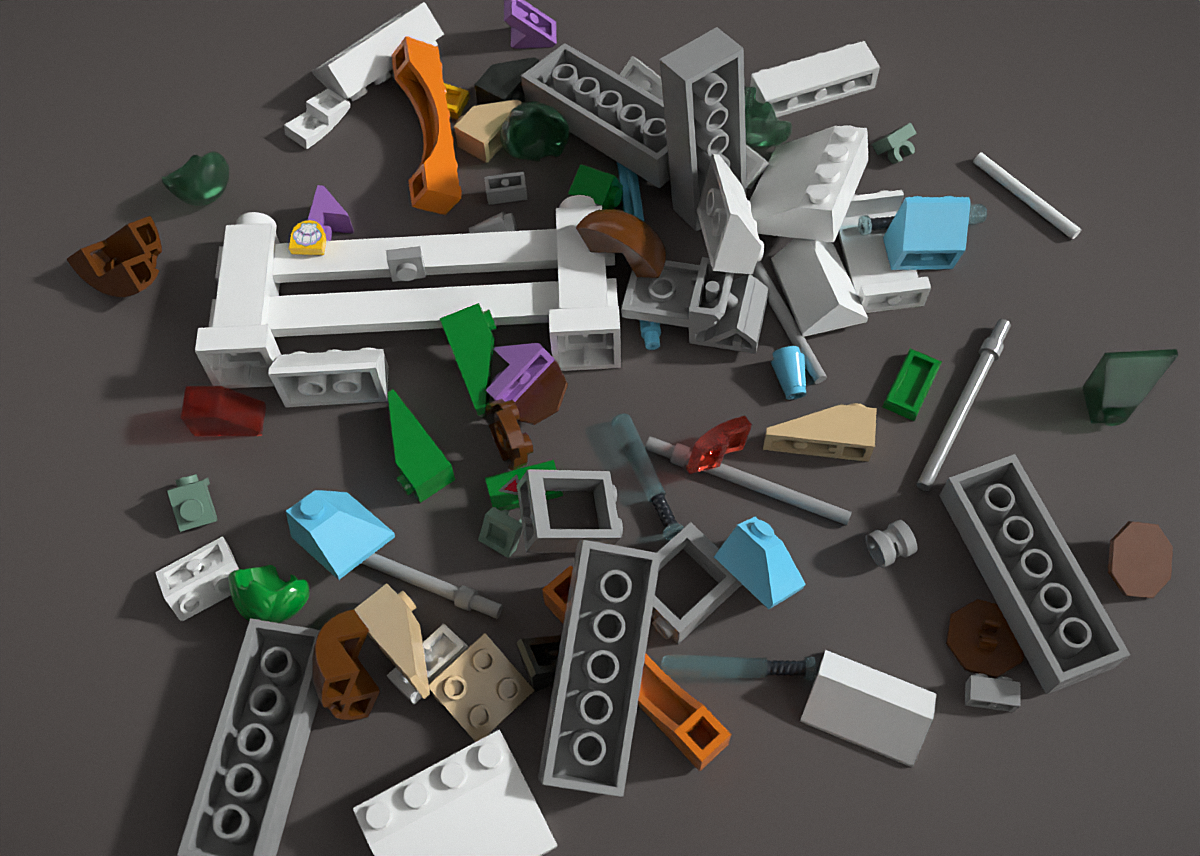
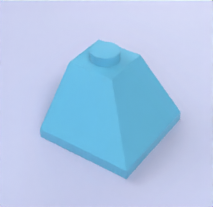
M315 490L286 510L291 538L338 580L395 538V533L347 492Z
M756 517L738 524L714 556L720 564L768 609L799 592L806 585L784 543L774 534V530L769 524L758 520Z

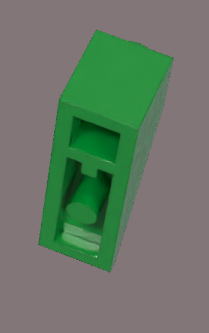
M477 303L440 318V321L477 415L480 418L486 417V405L489 403L490 397L486 389L491 385L495 341L491 331L497 329L490 309L483 312L482 307Z
M392 389L387 394L395 462L400 473L396 480L407 496L413 493L421 503L455 481V475L450 462L398 394Z

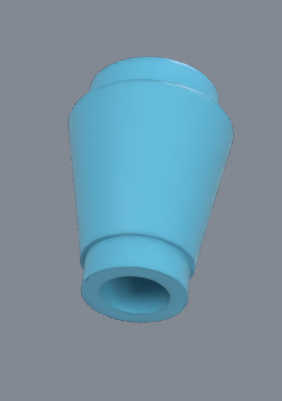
M797 346L783 347L772 353L773 360L771 365L785 393L786 399L794 400L804 397L807 394L805 389V355L800 353V349Z

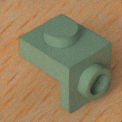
M197 474L175 480L177 486L167 490L180 532L218 520L207 487L210 484L208 477L198 480Z

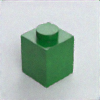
M580 164L568 194L570 196H589L593 198L595 204L602 206V210L614 209L621 202L623 185L615 175Z

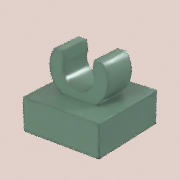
M910 122L895 129L871 145L877 155L888 151V159L892 164H896L903 160L899 154V148L903 150L905 156L915 153L914 145L907 139L917 133Z
M492 507L485 514L478 541L509 558L516 551L520 535L522 534L521 519L517 521L510 517V511L506 509L500 511Z

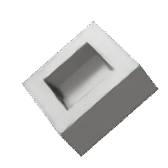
M420 246L386 250L392 282L426 278Z

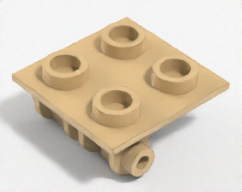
M486 633L478 638L429 683V689L433 697L441 705H444L475 742L486 737L535 691Z

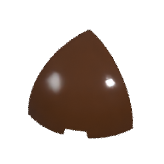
M614 209L595 210L585 216L576 226L578 233L590 252L623 253L636 277H660L666 260L665 246L657 233L638 217Z
M151 216L125 225L103 241L81 248L66 260L74 271L96 290L110 296L129 297L143 291L156 279L159 270L156 269L157 256L162 252V245L156 225Z
M354 609L336 615L322 627L318 634L312 657V676L318 698L323 707L328 708L335 718L343 720L369 717L380 692L374 680L357 658L369 629Z

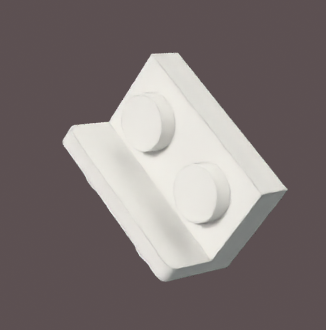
M222 536L155 573L164 599L179 620L184 621L230 596L228 576L233 570H239V567L229 545Z

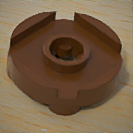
M499 399L486 405V416L493 414L495 423L489 425V429L502 460L510 459L512 461L508 466L511 471L526 466L528 454L533 453L534 450L529 435L526 432L522 433L517 420L520 419V415L513 400L505 402L503 399Z

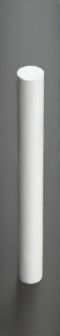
M981 152L975 157L974 164L1073 240L1081 232L1078 226Z

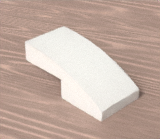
M329 88L306 101L307 111L284 125L285 135L304 148H310L337 125L349 110L350 102Z

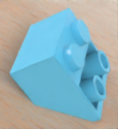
M905 197L883 236L891 270L953 269L966 250L971 204L969 197Z

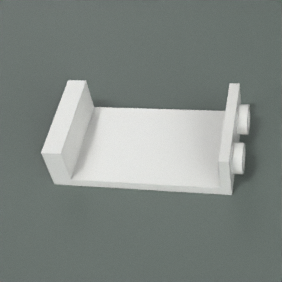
M884 190L863 195L854 194L838 232L849 278L865 313L924 306L931 290L928 277L918 278L916 270H891L883 241V236L887 230L868 231L867 229L868 218L896 215L903 200V190Z

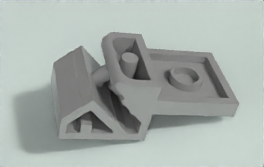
M702 257L700 265L665 260V265L659 278L636 277L632 270L621 313L624 318L688 327L690 344L756 354L768 300V287L751 274H746L733 280L734 273L713 271L710 259Z

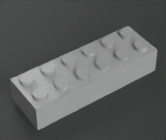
M718 27L659 59L673 210L695 231L701 229L697 207L713 154L722 157L743 186L747 198L744 48Z
M566 43L521 75L526 105L658 188L670 180L663 100Z
M1015 454L948 478L939 496L1046 695L1114 669L1130 656L1128 649Z
M588 540L577 542L538 780L543 785L623 797L661 553Z
M250 619L177 856H276L319 702L312 676V657L320 630Z

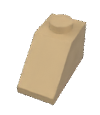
M510 100L473 106L465 115L459 117L454 126L458 147L488 163L524 123L522 102Z

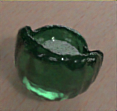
M744 87L746 145L762 149L775 147L787 141L792 133L791 122L778 120L770 102H758L755 97L757 92L755 87Z
M535 101L522 103L514 107L500 129L501 144L509 155L518 159L536 162L541 161L540 159L546 156H560L569 139V125L564 116L553 107Z
M215 151L209 152L202 157L193 155L175 172L168 176H162L161 181L181 201L190 205L205 206L217 201L224 193L229 180V165L226 159Z

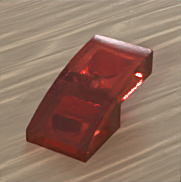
M741 416L723 422L701 436L694 444L686 468L688 473L692 474L720 467L724 454L743 450L752 427L747 417Z

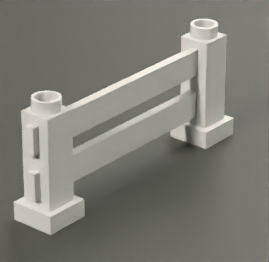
M575 195L566 198L561 203L560 208H556V229L326 241L324 255L291 254L289 243L279 242L276 234L277 226L271 217L258 212L242 214L237 219L236 225H226L224 244L219 247L215 275L218 283L217 297L212 299L209 327L198 328L195 352L215 389L274 386L268 371L272 363L281 355L274 337L443 328L440 318L479 303L483 312L490 309L496 325L549 323L552 357L558 362L562 371L621 368L616 278L606 279V266L615 265V254L590 252L576 229V226L585 216L595 210H602V206L595 204L593 198L589 196ZM416 246L421 247L426 275L558 268V281L279 296L280 283L391 277L386 250Z

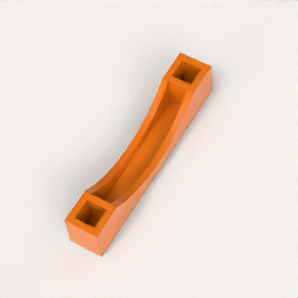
M406 36L392 53L391 57L394 79L414 106L423 132L424 150L422 160L417 171L408 180L411 204L414 208L446 215L460 201L462 190L459 186L458 164L455 160L454 138L451 134L450 112L447 108L442 62L440 61L437 46Z
M571 565L542 589L545 605L563 624L573 570ZM645 653L638 706L700 772L728 746L731 733L702 703L676 684Z

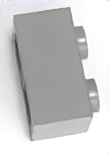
M524 172L484 177L488 205L527 200Z
M973 674L965 682V706L1015 712L1020 707V682L1012 681V678L1009 677L993 679L988 678L986 674Z

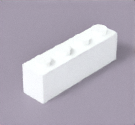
M865 41L848 44L838 49L818 53L797 61H790L784 65L763 69L751 74L749 96L761 119L767 121L873 89L876 85L880 66Z

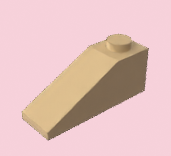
M858 403L837 405L768 427L763 450L869 462L875 447L877 408H869Z
M386 583L354 610L369 629L367 635L421 697L425 699L430 695L421 628L412 613L416 606L403 590L397 594Z

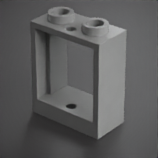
M528 469L517 484L526 553H576L577 542L582 540L615 545L621 539L623 524L617 515V490L615 485H612L610 471ZM545 491L593 492L599 529H550Z
M691 522L657 552L661 553L659 570L684 549L719 584L680 620L654 596L651 615L654 621L652 624L664 638L669 639L671 637L677 644L683 641L741 586V583L714 558L719 548Z

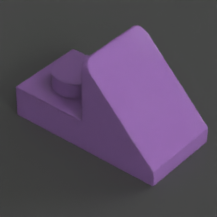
M504 0V21L511 26L512 48H542L556 45V21L525 0Z
M317 185L308 220L321 224L326 234V241H331L332 232L352 234L354 230L347 212L324 186Z
M539 343L494 347L493 349L510 365L494 377L492 384L486 391L495 400L503 399L505 402L509 400L516 402L555 359Z

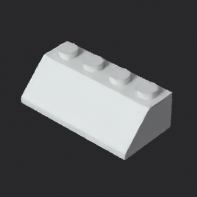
M423 2L404 10L314 69L312 73L322 84L339 96L355 101L367 93L365 87L374 81L378 85L391 77L389 73L393 69L391 55L406 36L437 46L436 39L444 34L426 3Z

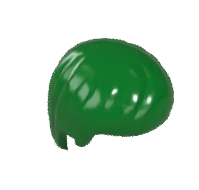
M273 565L233 570L228 576L229 589L234 605L241 616L248 622L250 619L281 624L291 619L303 608L310 594L309 585L306 580H298L292 574L290 575V581H284L279 577L277 569Z

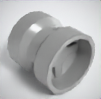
M897 520L889 524L887 530H876L865 537L870 555L881 568L893 564L899 556L908 557L917 552V542L914 534L903 520Z

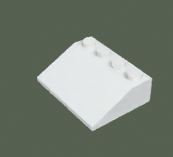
M850 125L833 126L776 146L769 160V165L764 170L750 199L751 214L753 220L757 221V233L834 242L868 162L867 128Z
M500 729L353 808L374 856H542L558 847Z

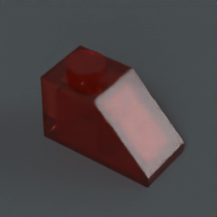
M186 386L181 419L193 436H262L266 404L264 401L222 386Z

